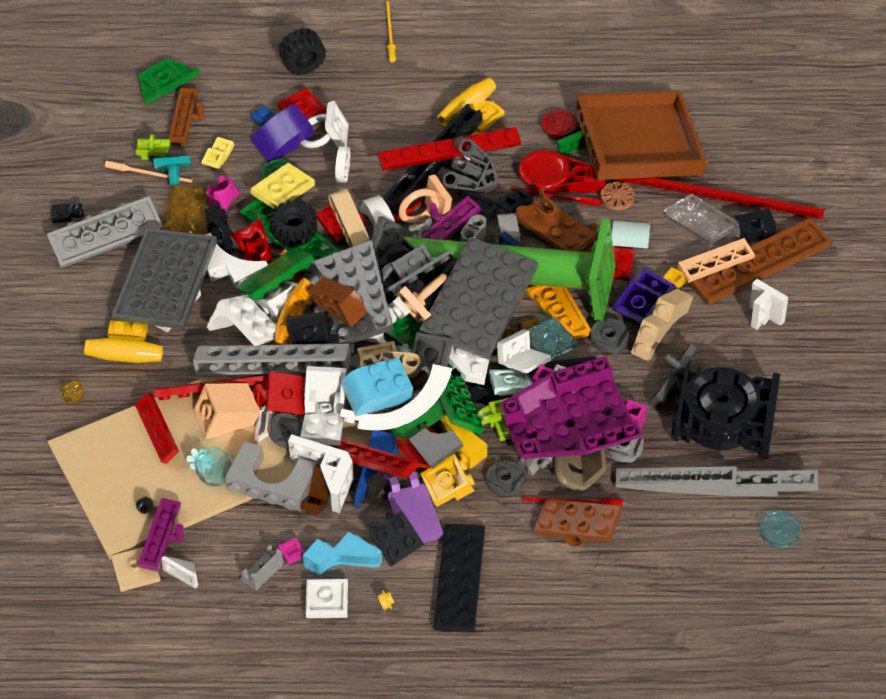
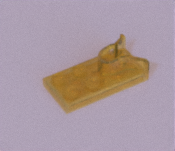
M173 185L165 225L163 228L160 227V229L201 234L205 218L204 210L207 209L208 204L206 195L208 188Z

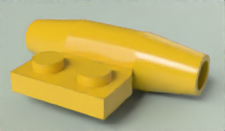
M486 78L467 88L451 100L437 116L439 123L446 127L462 108L469 104L470 108L482 111L483 122L475 131L478 133L484 132L505 114V111L493 101L486 100L496 89L495 82L491 78Z
M110 320L108 338L87 339L85 341L84 354L107 361L130 363L162 361L163 346L146 342L148 325Z

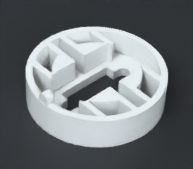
M339 146L335 178L336 182L346 183L350 169V147Z

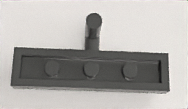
M692 343L682 351L678 359H675L669 353L664 357V360L672 365V368L648 402L652 408H655L659 403L661 405L665 403L669 397L667 393L671 392L678 384L676 379L680 378L682 367L685 368L686 364H690L694 360L695 356L693 354L697 347Z

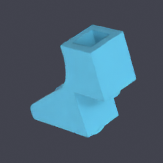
M348 532L335 548L329 543L317 539L303 554V563L305 568L321 576L327 569L336 565L378 567L382 563V552L376 545H371L360 536Z

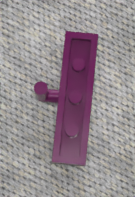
M467 196L442 217L438 213L436 203H431L429 205L431 216L437 223L421 235V238L447 240L464 226L472 216L478 214L481 211V207Z
M161 498L138 562L139 568L158 572L162 563L161 558L165 554L169 541L183 542V525L177 524L175 526L181 509V502Z

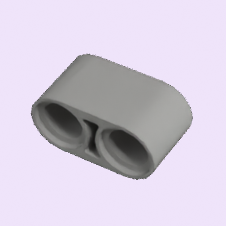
M516 213L497 215L499 235L505 231L520 242Z
M482 215L472 216L461 231V241L468 242L470 237L482 241L486 236V218Z

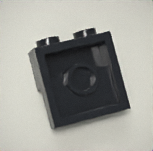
M216 203L204 210L207 234L211 233L212 236H216L217 245L231 255L233 254V241L230 235L232 230L227 223L228 214L225 209H221Z

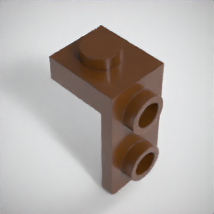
M320 466L314 467L309 494L301 501L300 509L306 510L308 514L317 515L327 508L330 493Z

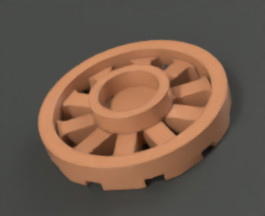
M613 182L611 184L608 183L602 188L600 198L603 205L607 208L624 210L634 203L635 193L633 188L627 183Z

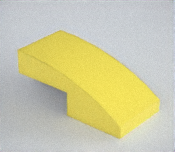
M217 137L212 148H208L201 163L219 169L233 150L234 142Z

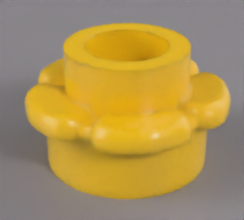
M382 590L383 593L377 596L383 609H392L391 604L394 603L390 592L385 593Z

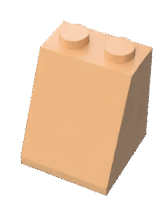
M248 383L205 384L193 410L205 439H211L253 426L260 415V408L256 404L254 394L250 390Z

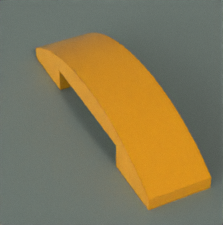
M303 278L298 283L281 311L275 331V341L279 345H292L286 323L287 317L302 315L306 305L312 304L308 291L314 285L306 278Z

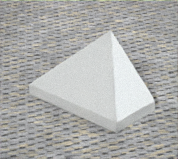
M266 405L260 408V415L256 420L254 441L257 443L269 437L267 431L268 423L276 414H279L266 411Z
M167 556L161 558L165 572L195 589L198 587L194 562Z

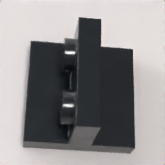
M325 312L287 317L286 323L292 345L333 344L330 331L334 323L332 317L326 318Z

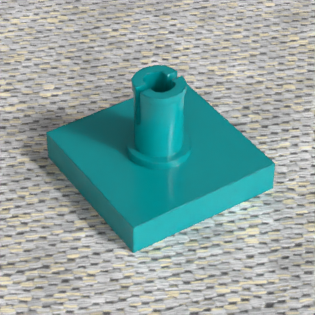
M190 156L153 159L156 172L168 171L169 186L180 185L179 170L192 169Z

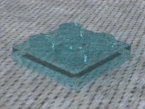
M555 317L527 329L529 331L530 343L537 351L550 355L551 359L576 348L578 344Z

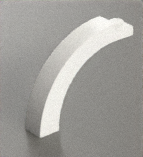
M432 364L429 378L420 393L411 402L397 410L383 414H364L356 417L353 411L341 409L340 416L344 417L343 421L355 423V420H358V429L386 430L405 425L420 417L434 405L449 381L452 368Z

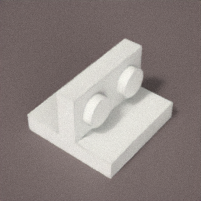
M758 279L752 283L749 307L753 309L751 327L757 330L762 324L765 325L768 320L781 326L785 322L788 297Z

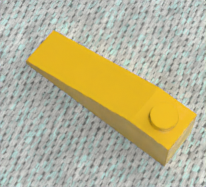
M447 415L436 422L442 433L452 430L461 440L464 447L454 454L459 460L463 459L469 469H472L487 457V444L473 432L451 424Z

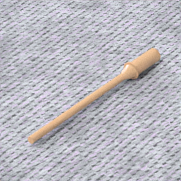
M105 162V168L122 172L134 171L169 178L167 174L129 167L125 163ZM179 177L180 181L192 183V179Z

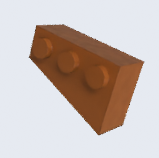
M323 276L308 291L316 305L351 328L367 313L364 307L365 302L358 296L356 290L333 279Z

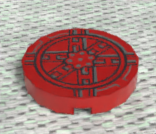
M554 110L543 117L542 129L550 138L560 140L576 133L577 118L568 111Z

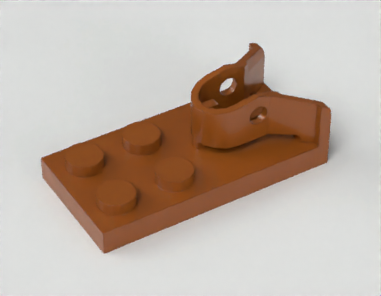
M543 187L539 190V198L532 204L516 208L517 221L557 250L581 251L596 239L595 232L557 207L547 198Z

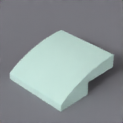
M613 221V246L648 248L650 223Z

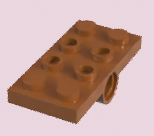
M546 499L533 530L535 535L564 538L565 542L572 546H581L584 540L610 542L621 516L622 508L619 505Z

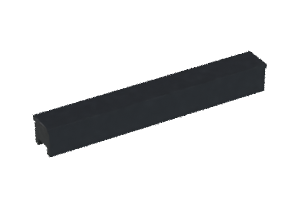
M466 104L433 142L472 135L483 122L482 111H476L470 108L469 104ZM450 159L411 166L383 197L391 213L397 215L402 201L412 192L424 189L428 184V177L436 175Z

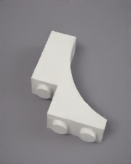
M216 244L206 272L211 282L229 275L234 287H236L268 264L266 261L238 259L223 251Z

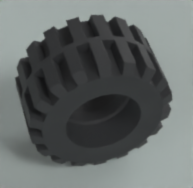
M305 28L296 29L294 32L288 33L286 37H283V41L279 43V55L286 69L292 74L305 75L308 72L311 73L314 69L320 67L319 65L324 62L323 59L326 57V49L318 34L309 28L306 30Z

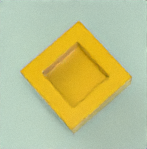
M673 267L662 277L675 284L676 289H680L687 281L683 273Z

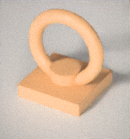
M436 175L429 176L427 188L412 192L402 201L399 207V217L403 222L409 224L427 219L431 215L429 208L431 203H436L438 213L444 217L450 211L452 198ZM421 196H426L425 204L427 209L419 215L408 216L406 209L409 204Z
M444 273L440 274L418 294L416 292L411 293L405 286L396 292L394 297H399L411 310L409 312L418 323H421L431 316L424 308V305H426L424 300L447 279V276Z

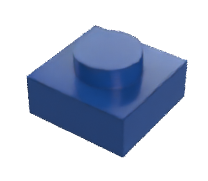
M263 106L251 114V120L262 127L275 114Z

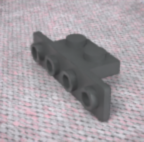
M424 244L394 261L390 265L400 281L385 289L386 293L392 291L394 294L403 288L401 286L402 283L407 281L410 284L418 279L417 274L422 271L424 274L434 269L433 264L438 261L440 264L450 259L449 254L452 253V250H448L433 260Z

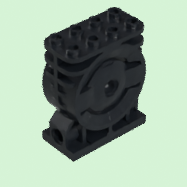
M686 364V368L682 367L680 379L683 380H680L677 394L680 395L676 398L675 413H673L671 437H674V441L678 442L679 435L686 436V443H690V440L693 439L701 446L713 450H731L742 446L745 450L761 452L760 458L768 459L780 374L773 373L772 379L763 377L751 379L746 374L732 368L715 367L702 371V366H698L697 373L690 372L689 364Z

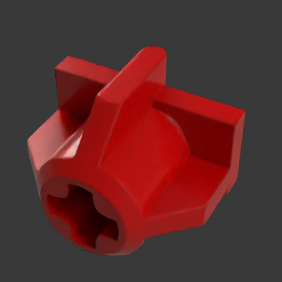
M256 384L254 389H250L259 408L266 405L268 384Z

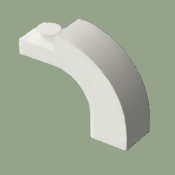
M379 195L363 200V205L359 206L360 212L367 215L374 230L379 216H384L395 222L389 207Z

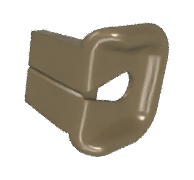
M605 449L586 455L554 457V469L557 480L563 486L576 492L588 491L591 485L607 470ZM572 463L581 469L582 473L571 471L568 464Z

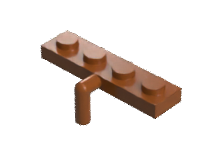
M180 89L168 138L170 139V144L187 145L192 120H204L203 103H197L198 89Z

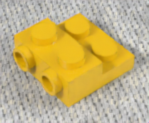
M455 454L433 469L429 468L420 473L437 507L454 497L458 501L475 491L473 488L475 484L473 477L470 473L467 475L465 472L468 469L463 459L459 460Z

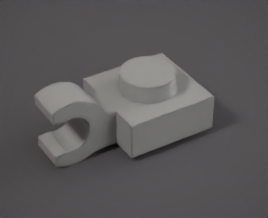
M424 219L411 224L408 227L410 234H413V237L421 238V234H424L433 225L432 219Z

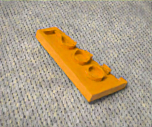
M538 285L527 288L526 294L573 341L591 335L589 325L567 288Z

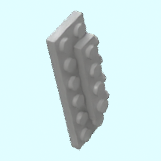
M150 196L129 204H120L113 210L106 209L96 216H87L83 221L71 222L64 228L47 233L46 237L60 268H64L142 239L146 228L164 230V227Z

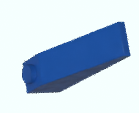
M373 430L369 447L397 455L396 435ZM363 466L355 495L354 507L359 508L383 472Z

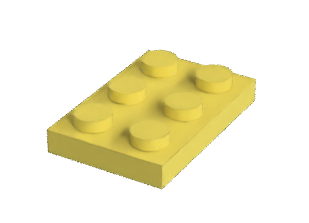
M287 163L253 186L251 194L274 209L276 206L280 207L279 204L282 202L284 204H287L286 201L288 200L292 202L315 185V180L290 163Z

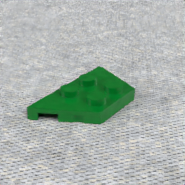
M166 58L138 74L144 104L147 106L199 76L200 69L197 67L190 69L184 63H177Z

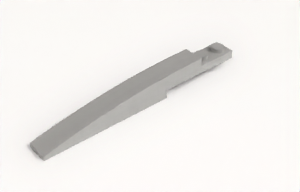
M736 466L616 469L615 485L620 488L656 492L719 496H778V491H818V470L737 471Z

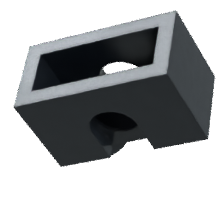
M764 209L734 216L733 230L738 240L744 238L747 243H750L756 238L762 237V239H767L775 235L777 224L770 209Z

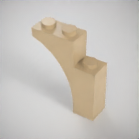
M675 289L659 297L653 315L643 319L631 353L646 361L651 360L657 346L669 328L680 317L688 313L694 296Z

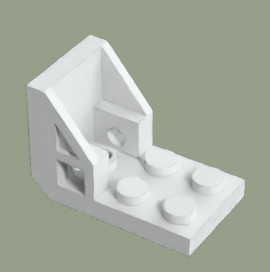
M284 280L278 288L269 290L264 294L263 298L253 301L256 305L261 306L269 319L277 325L287 299L298 284ZM306 305L302 315L311 314L310 305Z
M307 366L305 416L301 438L324 445H340L344 426V417H341L340 413L341 409L347 408V396L342 388V381L347 375L346 368Z
M291 434L288 441L290 460L297 463L299 458L318 463L330 491L328 498L332 511L340 513L354 480L353 463L348 452Z

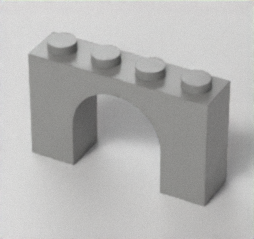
M244 441L225 477L227 490L247 495L253 499L264 500L270 504L284 506L289 510L301 512V501L309 494L313 469L315 466H318V463L299 458L287 479L279 483H265L255 476L264 459L263 447Z

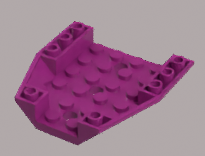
M606 356L552 372L500 403L508 433L519 459L586 455L643 437L637 421L633 422L616 386L612 368ZM608 412L612 413V414H610V415H608V416H605V415H604L605 413H608Z

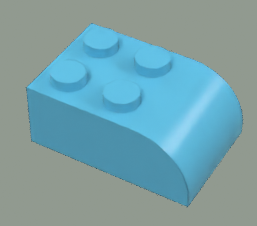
M399 357L357 368L346 375L342 381V388L356 417L410 402L413 392L412 384Z

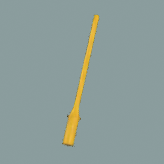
M386 1L389 45L387 49L389 61L395 62L396 46L393 44L390 4L389 1Z

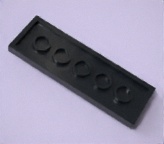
M445 524L433 630L475 633L485 526Z

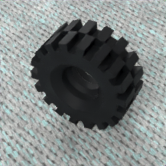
M288 200L286 201L287 204L282 202L279 204L280 207L276 206L274 212H271L270 222L272 235H274L275 240H279L280 244L285 242L286 246L293 244V247H295L297 243L304 245L305 241L310 242L311 237H315L317 217L315 209H312L310 204L306 206L305 201L299 203L298 200H294L291 203ZM293 222L300 223V224L297 225V226H289V225H288V224L293 223Z

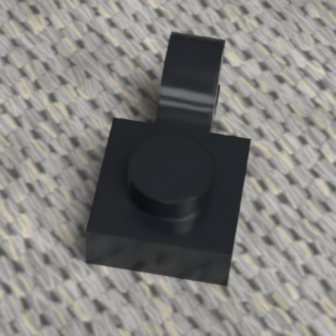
M70 203L52 205L51 219L53 223L71 222L72 217H84L82 203H76L72 207Z

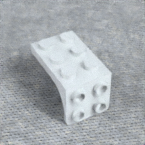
M248 295L220 300L207 325L209 331L235 325L254 346L275 342L277 325L269 319L266 313Z

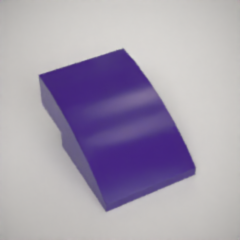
M293 104L267 121L251 137V141L265 160L270 162L298 149L299 142L314 136L313 127L296 104Z
M644 268L636 280L632 279L612 307V310L641 325L644 318L653 315L658 298L675 290L676 285Z

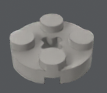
M643 437L628 441L627 446L618 444L606 448L605 454L608 458L619 462L633 463L643 452Z

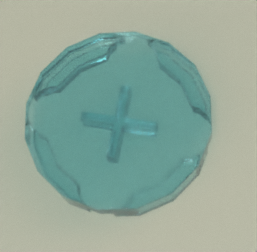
M208 447L202 450L197 456L194 465L199 479L210 486L225 484V477L233 463L230 454L220 450L221 448Z
M771 512L761 521V537L772 547L788 548L798 541L800 537L801 526L799 521L787 512Z

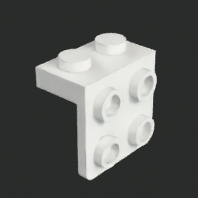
M525 329L497 342L498 363L507 366V368L519 370L521 373H530L532 370L540 367V365L544 366L551 361L550 355L530 349L529 331Z

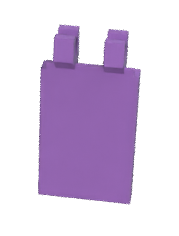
M412 472L408 477L410 487L400 489L396 476L389 478L391 492H388L389 495L387 497L393 515L403 511L423 543L443 538L444 534L426 485L419 484L416 472Z

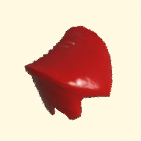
M261 218L238 231L230 233L244 253L247 252V241H256V237L267 242Z
M256 237V241L246 242L247 252L242 257V260L266 261L268 265L274 261L271 246L265 240Z

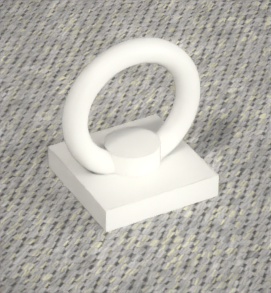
M335 101L328 102L327 114L316 115L308 119L311 125L325 121L327 134L316 141L305 139L299 142L302 146L317 148L332 139L337 148L339 146L347 147L349 124Z

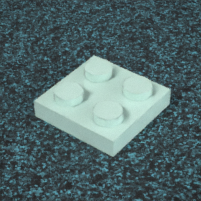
M519 370L489 371L494 395H515L532 384L529 373H521Z

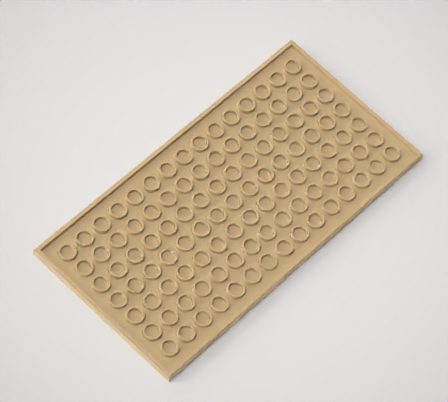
M350 366L347 375L357 368ZM209 375L189 384L255 375ZM249 385L250 389H254L255 385ZM197 392L190 393V397L178 398V395H171V399L159 400V397L155 398L179 449V452L167 464L160 461L135 406L47 441L53 456L109 560L111 555L134 550L145 545L161 498L181 502V509L175 526L182 524L183 528L252 500L253 498L247 495L227 490L225 477L244 441L263 447L264 459L255 476L265 483H279L291 475L296 463L290 460L289 449L279 447L270 437L258 443L255 442L256 422L253 426L211 439H205L193 411L200 397ZM347 399V408H346V410L353 411V410H352V407H351V405H350V403H349V401H348V399ZM382 409L367 414H383L386 412ZM294 415L300 423H303L304 416ZM355 420V423L344 421L341 438L369 446L373 430L358 429V420ZM386 429V430H376V431H381V432H385V433H390V432L388 431V429ZM194 448L197 449L198 453L200 449L206 450L205 456L209 455L212 458V461L209 462L212 467L209 470L204 469L202 474H198L197 470H191L189 468L191 463L186 461L187 456L191 455V450ZM141 497H150L154 503L152 510L147 514L140 513L136 508V502Z

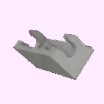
M269 545L266 548V554L248 571L244 569L241 572V581L257 591L283 565L282 551L277 549L274 553L272 546Z

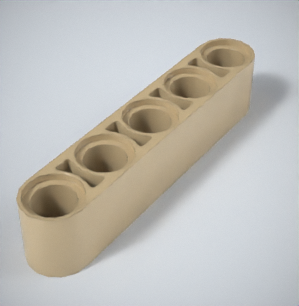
M343 189L329 194L330 205L349 247L371 241L349 191Z

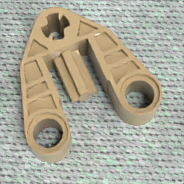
M381 351L362 357L359 368L399 357L408 378H414L419 374L421 359L415 353ZM405 403L400 404V405H396V406H392V407L398 409V408H400L402 405H404Z

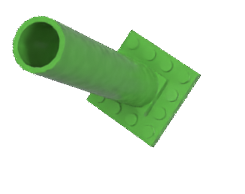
M602 219L601 226L597 227L598 240L594 241L592 252L491 244L539 263V267L529 285L588 290L590 306H593L591 316L594 317L595 323L600 320L601 322L604 321L616 268L610 219ZM403 236L415 248L424 244L433 260L450 249L452 250L451 254L458 260L467 242ZM434 269L427 272L426 274H424V272L422 271L417 275L431 276Z

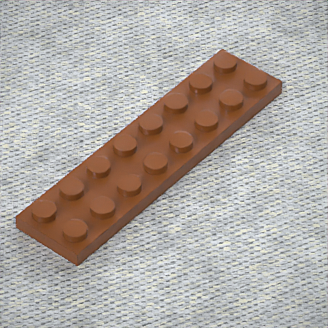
M809 218L750 246L755 254L753 259L691 281L689 284L706 304L710 305L752 285L756 279L762 280L831 247L832 241ZM743 249L736 254L744 256L747 252ZM726 257L722 261L728 262L732 257ZM715 263L708 266V268L714 267Z

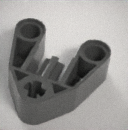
M466 136L457 137L454 142L455 149L481 164L477 166L467 160L463 163L461 170L473 175V179L445 168L438 174L439 181L449 188L472 191L493 186L497 182L498 176L491 158ZM467 141V147L462 149V143ZM451 174L450 181L445 182L446 176Z

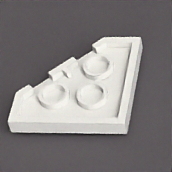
M452 346L448 363L461 373L464 381L484 385L489 360Z

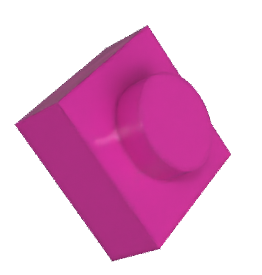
M297 538L278 546L287 565L302 559L305 553Z

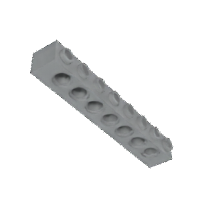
M349 344L198 346L193 362L196 376L269 375V372L306 374L307 366L346 368L348 373L351 353Z

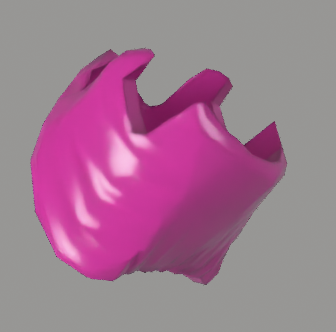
M219 176V184L208 186L206 195L210 206L217 203L221 209L227 211L231 202L242 193L229 177Z

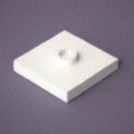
M348 579L307 580L306 618H348Z

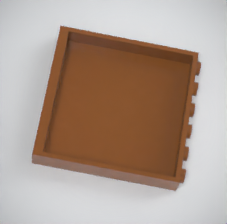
M681 91L577 94L575 110L583 130L597 180L703 175L704 169L707 167V158L704 157L703 146L699 143L698 133L695 132L694 122L690 118V110L686 107V99L683 98Z

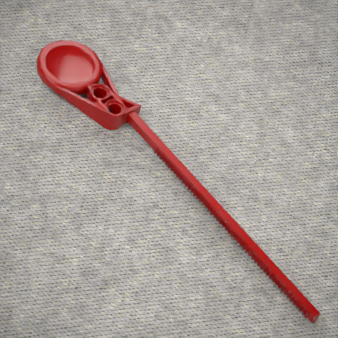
M549 150L531 152L519 164V176L522 182L538 191L543 187L544 191L600 193L607 183V180H597L592 165ZM655 177L611 179L822 220L825 209Z

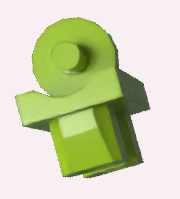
M150 134V139H138L136 156H140L142 160H149L151 156L167 158L170 150V139H155V134Z

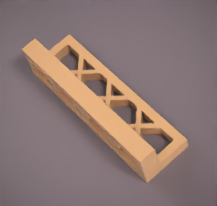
M743 238L678 262L677 270L683 273L689 283L753 259L755 254ZM743 249L747 252L744 256L736 254ZM726 257H732L728 262L722 261ZM715 263L714 267L708 268V266Z

